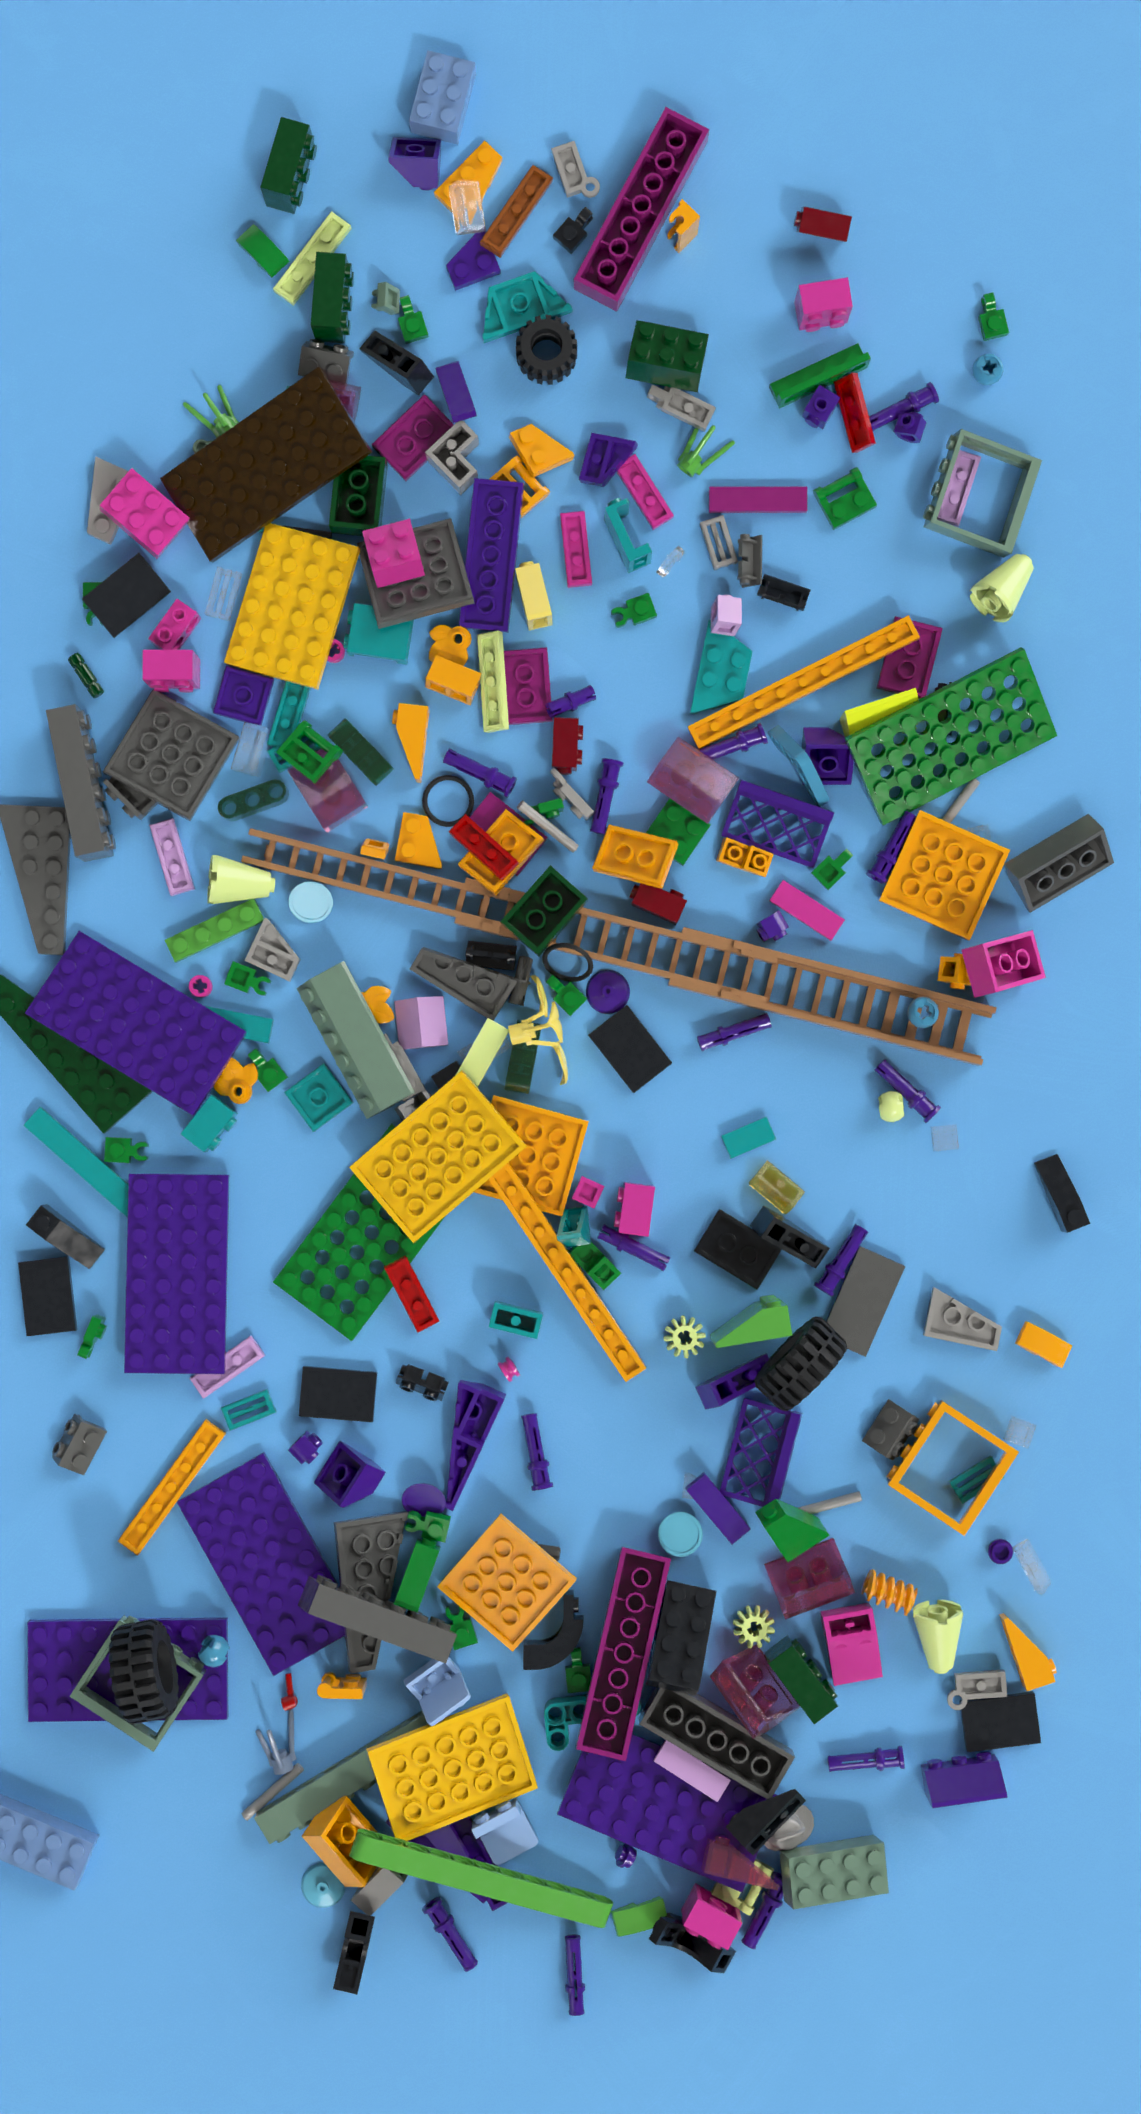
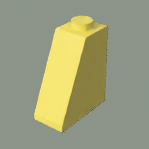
M533 561L521 563L519 568H515L528 630L552 626V612L540 564H534Z

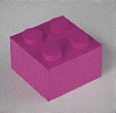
M848 277L799 285L795 298L799 331L814 332L819 330L820 327L825 326L839 328L848 322L853 307Z
M410 519L362 531L377 588L425 576Z
M143 650V680L151 689L162 693L169 692V689H178L179 692L185 693L193 692V689H200V658L193 650Z
M624 1182V1187H619L617 1202H622L620 1212H615L614 1227H618L619 1233L649 1237L655 1192L654 1186Z
M696 1883L681 1909L685 1930L693 1936L698 1937V1935L705 1937L707 1942L717 1949L723 1947L728 1950L742 1925L741 1914L738 1908L711 1894V1891Z

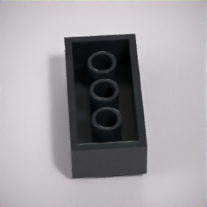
M670 1580L666 1582L646 1685L694 1696L698 1693L717 1591Z

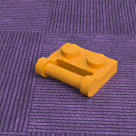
M517 455L495 473L490 480L517 482L510 475L515 470L535 492L530 497L524 490L522 518L539 502L543 501L550 494V490L546 486L543 487L535 477L532 478L529 471L522 464V459Z
M327 1672L322 1677V1683L317 1688V1694L319 1697L326 1699H362L367 1686V1678H361L360 1674H347L346 1677H336L334 1673Z

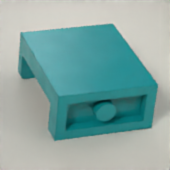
M617 498L607 504L608 507L605 508L604 521L628 573L651 564L652 550L649 544L646 543L634 549L621 518L629 514L628 498L623 500Z
M354 603L353 610L348 612L347 624L351 625L350 634H345L344 649H347L349 656L354 657L355 654L397 661V664L407 665L414 620L379 629L373 606Z

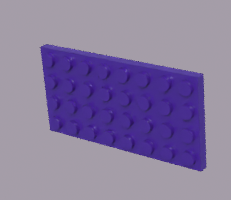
M78 931L25 1012L27 1016L192 1116H195L247 1034L245 1030L81 931Z
M129 1174L124 1373L225 1374L229 1175Z
M265 1452L177 1501L178 1506L273 1676L345 1636L344 1626L310 1615L298 1606L309 1576L316 1579L318 1575L331 1579L332 1582L337 1584V1587L339 1585Z
M228 1618L137 1619L139 1621L156 1619L162 1622L171 1638V1643L179 1646L183 1650L182 1653L189 1658L195 1657L200 1660L198 1653H200L203 1646L201 1643L207 1636L218 1635L228 1642ZM120 1619L28 1621V1722L106 1721L71 1698L70 1695ZM109 1651L87 1684V1687L119 1708L116 1704L115 1694L111 1685ZM228 1651L225 1656L227 1659L221 1666H203L207 1671L175 1720L228 1719ZM177 1664L179 1686L177 1697L179 1700L194 1675Z
M634 1734L631 1736L626 1761L581 1751L557 1815L743 1893L758 1851L752 1855L726 1826L730 1823L733 1815L739 1813L743 1808L767 1800L766 1798L726 1776L731 1781L719 1801L716 1802L654 1762L653 1760L661 1746Z

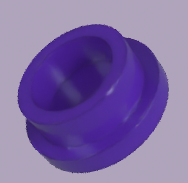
M1004 1539L992 1541L988 1547L989 1558L996 1564L1009 1562L1013 1556L1011 1544Z
M626 1843L620 1845L615 1853L616 1865L620 1868H630L636 1859L637 1850Z

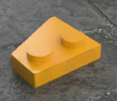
M533 424L515 430L509 435L510 441L532 478L568 463L574 458L572 451Z
M403 812L395 856L396 862L442 870V863L428 816Z

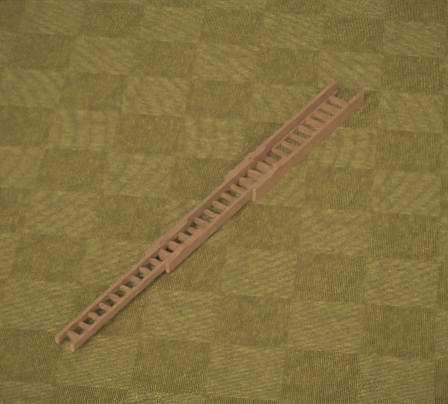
M251 828L248 834L250 836L269 840L270 842L266 846L265 861L242 856V863L455 917L454 923L456 925L520 941L500 921L487 919L486 915L491 898L508 902L506 915L525 892L503 887L495 896L478 881L467 877L465 883L279 835ZM277 843L293 847L288 867L272 863ZM300 849L317 853L312 873L295 869ZM324 855L341 859L336 879L319 875ZM348 861L365 865L360 886L343 881ZM372 867L389 871L384 892L367 888ZM395 873L413 877L407 898L390 894ZM419 879L436 883L431 904L414 900ZM443 885L460 890L455 910L438 906ZM466 892L484 896L481 899L478 911L479 916L462 912ZM582 908L577 913L581 915L574 945L578 947L581 944L587 917L605 921L597 953L585 950L592 960L669 979L668 986L976 1066H981L983 1063L981 1056L963 1052L971 1015L975 1014L991 1018L992 1014H995L997 1007L683 927L682 933L587 908ZM611 923L629 927L621 959L603 955ZM635 929L653 933L645 965L627 961ZM659 935L677 940L669 972L651 967ZM556 938L553 940V942H552L549 946H551V945H553V944H556V943H555V942H556ZM683 941L700 946L692 978L675 973ZM706 948L724 952L716 984L699 980ZM554 949L556 951L584 957L581 953L573 949ZM730 954L748 958L740 990L722 986ZM754 960L772 964L764 996L746 992ZM779 964L796 968L787 1006L769 1002ZM802 970L820 974L811 1012L793 1008ZM826 976L844 981L835 1018L817 1014ZM850 982L868 987L858 1024L841 1020ZM876 989L890 992L880 1030L867 1027ZM900 995L913 999L928 997L938 1005V1020L932 1025L928 1042L915 1039L917 1027L909 1019L904 1036L891 1033ZM922 1008L917 1010L921 1015ZM948 1008L961 1011L952 1049L939 1045Z

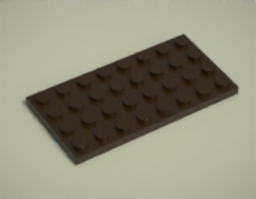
M317 367L160 479L176 506L190 518L187 524L210 562H215L372 453V450L322 368Z

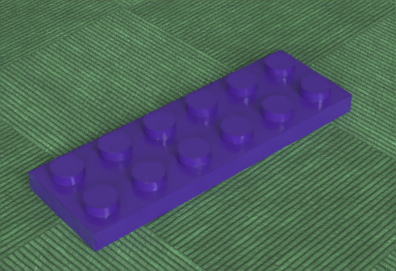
M474 478L465 570L474 604L461 607L459 626L466 629L509 633L524 483Z

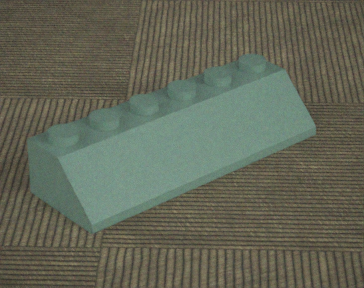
M344 961L316 975L296 988L366 1119L387 1110L415 1093Z

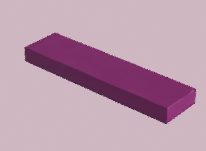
M709 487V513H807V487Z

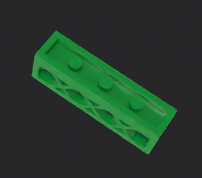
M857 343L769 384V388L780 409L814 393L819 385L825 388L850 373H857L868 368L871 357L868 352L863 354Z

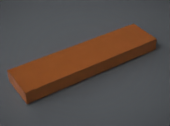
M532 165L481 239L480 245L501 258L552 184L553 177Z

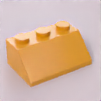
M348 1796L341 1797L317 1814L302 1837L345 1887H365L377 1866L356 1861L349 1856L358 1829L377 1831Z

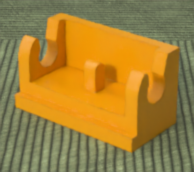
M683 199L669 217V223H672L675 218L676 223L669 230L667 239H671L674 234H678V241L674 247L678 253L698 235L700 215Z
M436 655L426 676L425 688L471 706L480 684L479 680L482 673Z

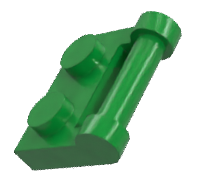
M858 467L849 470V474L829 485L813 490V494L833 530L877 507V503L864 482ZM853 482L855 483L857 488L830 503L826 499L832 493Z
M304 720L276 753L315 784L330 765L339 759L343 749L338 745H332L313 730L310 723ZM304 736L308 737L327 754L322 758L300 739Z

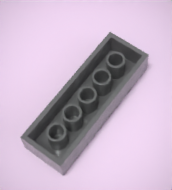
M75 704L46 710L75 857L84 862L114 856L113 849H116V843L113 834H109L108 825H111V818L108 810L105 811L103 801H106L104 787L99 785L98 777L102 775L99 763H95L93 753H97L94 739H90L89 729H92L90 716L88 714L85 715L84 710H81Z
M318 1575L316 1579L308 1577L298 1606L308 1614L447 1663L457 1634L450 1630L451 1625L446 1624L445 1621L432 1616L428 1620L429 1617L422 1615L423 1613L419 1611L418 1613L411 1610L405 1612V1608L397 1606L389 1600H386L385 1604H383V1600L378 1599L377 1596L367 1592H363L360 1595V1592L354 1590L355 1588L342 1583L337 1587V1584L332 1582L331 1579Z
M656 1687L639 1715V1724L766 1799L773 1797L795 1758L791 1748L699 1694L694 1696Z

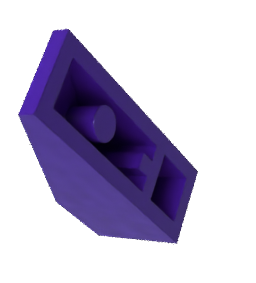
M767 1353L696 1386L695 1388L705 1410L720 1407L755 1388L754 1379L768 1361Z

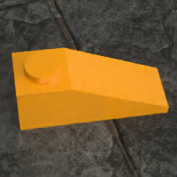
M399 703L398 710L394 709L392 724H396L397 732L416 782L422 783L430 710L428 706Z
M1004 1613L999 1614L1022 1686L1026 1691L1056 1682L1053 1674L1057 1673L1052 1658L1048 1659Z

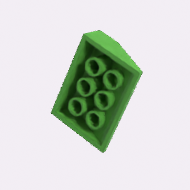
M774 1295L759 1297L760 1301L754 1302L711 1333L710 1339L716 1348L793 1336L787 1304Z

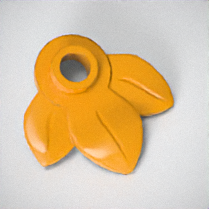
M438 625L429 632L431 638L435 641L429 650V660L433 662L437 655L464 666L468 660L467 648L472 640L469 630L462 626L451 628L447 625ZM457 634H460L462 636L461 643H457L455 641V636Z
M371 986L365 992H361L377 1023L383 1024L394 1020L392 1009L385 1003L391 994V990L383 986Z
M231 1058L213 1087L219 1095L229 1096L230 1100L236 1104H244L252 1096V1086L258 1079V1071L254 1063L242 1067L236 1059ZM239 1087L242 1089V1094L240 1096L237 1095V1089Z

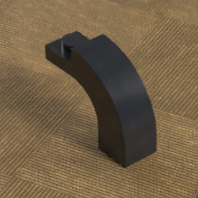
M568 1590L564 1594V1616L559 1630L546 1639L524 1640L523 1670H541L552 1667L568 1657L576 1647L582 1634L584 1619L583 1615H574V1612H579V1597H574V1590Z
M350 1911L333 1989L358 1994L374 1925V1916Z
M667 1913L665 1917L659 1918L654 1924L653 1931L649 1937V1940L655 1945L674 1947L687 1953L710 1972L725 1973L736 1953L731 1946L728 1950L723 1947L717 1949L710 1945L705 1937L691 1935L685 1930L682 1917L672 1913Z

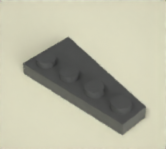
M425 947L420 950L410 967V970L493 1021L519 980L518 978Z

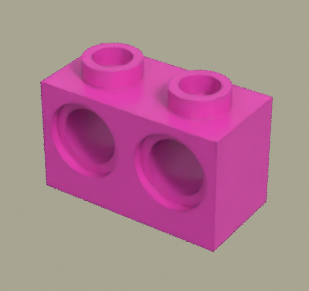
M176 599L148 639L161 650H180L200 622L201 617L196 611L179 599Z

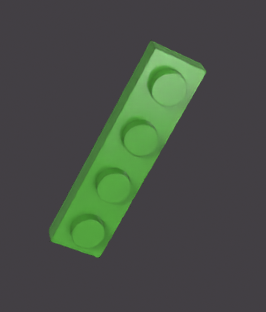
M251 899L167 938L165 942L174 962L177 963L262 923L264 917L256 900Z

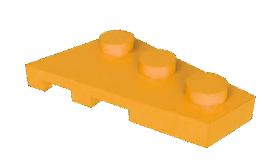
M484 141L434 191V196L468 229H470L477 210H479L483 198L502 163V156Z

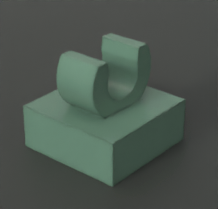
M387 282L378 283V289L372 291V295L377 297V303L371 304V307L390 315L399 314L400 289Z

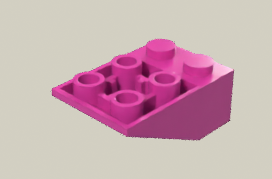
M869 1602L820 1611L833 1685L837 1686L883 1677L874 1614Z

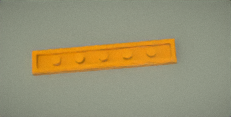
M207 1419L203 1422L119 1538V1543L137 1556L140 1554L226 1435L224 1431Z

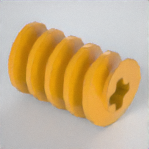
M871 1569L865 1578L861 1594L867 1593L866 1601L868 1602L875 1596L876 1605L885 1600L886 1609L892 1603L895 1604V1612L904 1607V1615L907 1616L915 1603L918 1588L914 1590L913 1585L910 1583L904 1587L902 1580H898L895 1583L894 1577L890 1576L886 1579L885 1574L882 1572L876 1577V1571Z

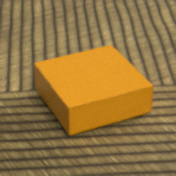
M367 838L361 846L360 854L385 859L390 844Z

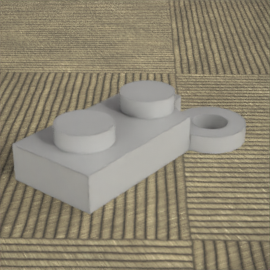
M575 141L551 148V153L567 198L581 192L585 197H595L599 193L600 184L596 178L586 176ZM591 183L595 188L592 191H588L586 185Z
M553 768L550 771L556 779L553 783L555 787L553 792L558 798H562V801L566 799L572 805L569 809L578 819L583 817L587 821L594 815V811L566 782L563 776Z
M990 1670L954 1673L955 1690L949 1692L947 1702L952 1709L961 1710L966 1706L968 1699L1007 1697L1005 1671ZM956 1695L962 1698L959 1704L953 1703V1697Z

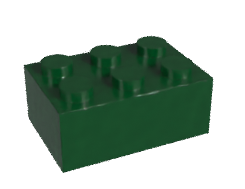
M284 117L280 118L260 186L267 207L295 214L296 207L301 206L303 200V192L301 190L303 184H307L309 180L310 160L315 159L317 145L314 144V135H312L310 125Z
M316 252L311 328L314 338L323 342L345 343V336L350 335V320H348L347 311H352L350 287L354 286V272H352V263H348L346 254Z
M636 320L625 378L698 392L709 334Z
M367 456L333 480L329 528L332 533L363 536L362 531L382 526L388 469L386 457Z
M550 865L500 922L539 957L588 902V898Z
M787 1635L764 1653L769 1666L814 1725L838 1707L835 1700L838 1695L827 1678L822 1681L820 1669L812 1659L806 1660L807 1654L796 1638L792 1641Z

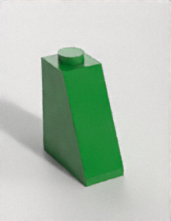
M774 1499L755 1512L787 1562H790L830 1536L817 1516L778 1499Z
M425 1537L422 1540L417 1538L394 1602L395 1605L418 1613L441 1548L436 1545L437 1542L435 1540Z

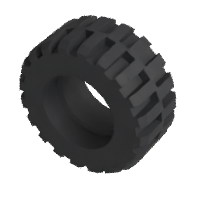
M815 1316L799 1327L792 1334L793 1336H790L768 1359L754 1379L756 1388L779 1410H791L806 1398L836 1367L847 1350L846 1340L823 1318Z
M156 1619L118 1626L113 1631L110 1638L111 1643H109V1672L112 1680V1690L115 1694V1701L119 1706L120 1714L123 1715L127 1722L132 1724L170 1717L176 1710L179 1686L176 1658L174 1657L173 1645H171V1638L167 1633L166 1627Z

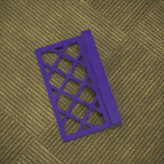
M740 780L721 836L749 846L752 845L774 855L814 868L834 812ZM740 796L750 798L755 808L741 814L737 806ZM755 801H758V802H761V803H764V804H762V805H760V806L757 807ZM770 805L774 807L778 817L764 822L759 809ZM778 809H781V810H784V811H787V812L784 813V814H782V815H780ZM735 810H737L739 816L733 818ZM757 811L762 824L749 830L743 817ZM792 813L798 816L801 825L788 831L782 817ZM801 817L809 819V821L803 823ZM741 819L746 832L738 836L728 833L731 822ZM780 819L785 832L772 838L766 825ZM814 821L823 824L821 834L811 839L805 826ZM764 826L770 840L761 844L754 842L751 832ZM803 827L808 841L795 846L789 833ZM748 834L750 840L742 837ZM787 835L793 848L781 852L777 850L774 841ZM819 839L815 848L813 841ZM771 842L772 845H773V848H770V847H767V846H764V845H766V844H768V843ZM810 843L814 851L811 862L801 859L797 849ZM795 851L797 857L788 853Z
M744 1398L720 1492L726 1497L764 1507L774 1499L780 1500L803 1413L791 1410L782 1411L776 1406ZM748 1405L758 1407L762 1417L750 1423L746 1416ZM763 1409L770 1410L771 1412L765 1414ZM775 1412L786 1415L784 1424L777 1429L773 1428L768 1419V1416ZM745 1419L748 1425L742 1428ZM765 1419L772 1432L759 1438L752 1425ZM750 1428L756 1441L744 1447L739 1438L740 1433ZM782 1429L781 1436L779 1438L776 1432ZM774 1435L778 1442V1447L775 1451L768 1454L761 1441ZM758 1443L765 1456L753 1463L746 1449ZM739 1444L741 1449L736 1452L737 1445ZM744 1452L750 1465L738 1471L733 1463L734 1456ZM776 1453L775 1459H774V1463H773V1461H772V1459H771L770 1456H772L773 1454ZM767 1458L772 1466L770 1474L762 1478L755 1465ZM752 1467L759 1480L747 1486L740 1473ZM731 1468H733L735 1473L730 1476ZM735 1476L738 1477L744 1488L737 1493L726 1490L728 1480ZM767 1478H769L768 1486L764 1482ZM760 1482L766 1491L764 1501L753 1498L749 1491L750 1488ZM746 1491L748 1496L741 1495V1493Z

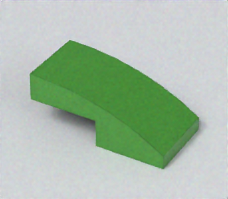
M660 1896L637 1905L631 1903L611 1911L618 1937L652 1929L659 1918L665 1917L667 1914L663 1898Z

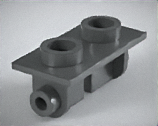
M741 534L738 543L739 557H742V561H738L737 580H740L742 588L761 585L762 535L750 537L749 534Z

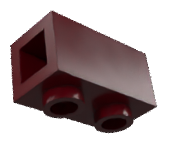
M801 207V212H796L794 226L797 227L796 232L847 242L852 216Z
M554 717L552 769L555 768L561 775H571L572 771H577V765H582V750H578V740H583V725H578L579 718Z
M635 884L629 898L633 899L632 906L675 925L687 900L683 899L684 894L676 890L670 889V892L645 884H640V886Z

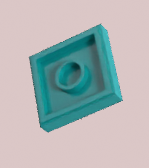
M325 1063L284 1092L313 1132L354 1103Z

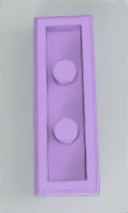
M959 450L937 520L959 527L981 456Z
M172 818L149 825L170 896L195 890L175 820Z
M251 1335L226 1353L225 1374H195L189 1379L204 1399L266 1355Z
M667 1740L664 1741L653 1760L716 1802L719 1801L731 1781L706 1763Z

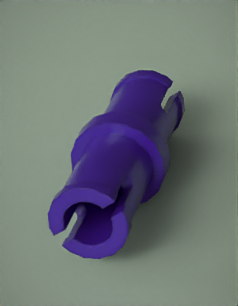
M588 685L573 693L569 691L564 694V697L546 703V708H549L546 709L548 715L554 718L569 710L573 712L578 709V706L596 700V695H593L595 694L593 687Z

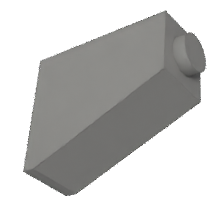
M377 1867L366 1886L357 1888L351 1901L364 1913L371 1916L405 1882L408 1875Z

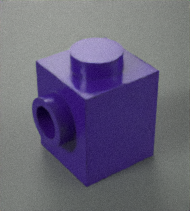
M819 385L804 409L802 417L805 419V422L813 428L820 427L824 429L837 407L840 397Z

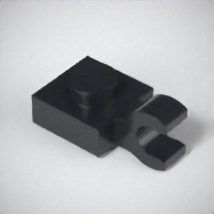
M584 207L575 221L568 217L553 234V239L572 254L587 237V232L584 228L592 221L593 213L587 207Z

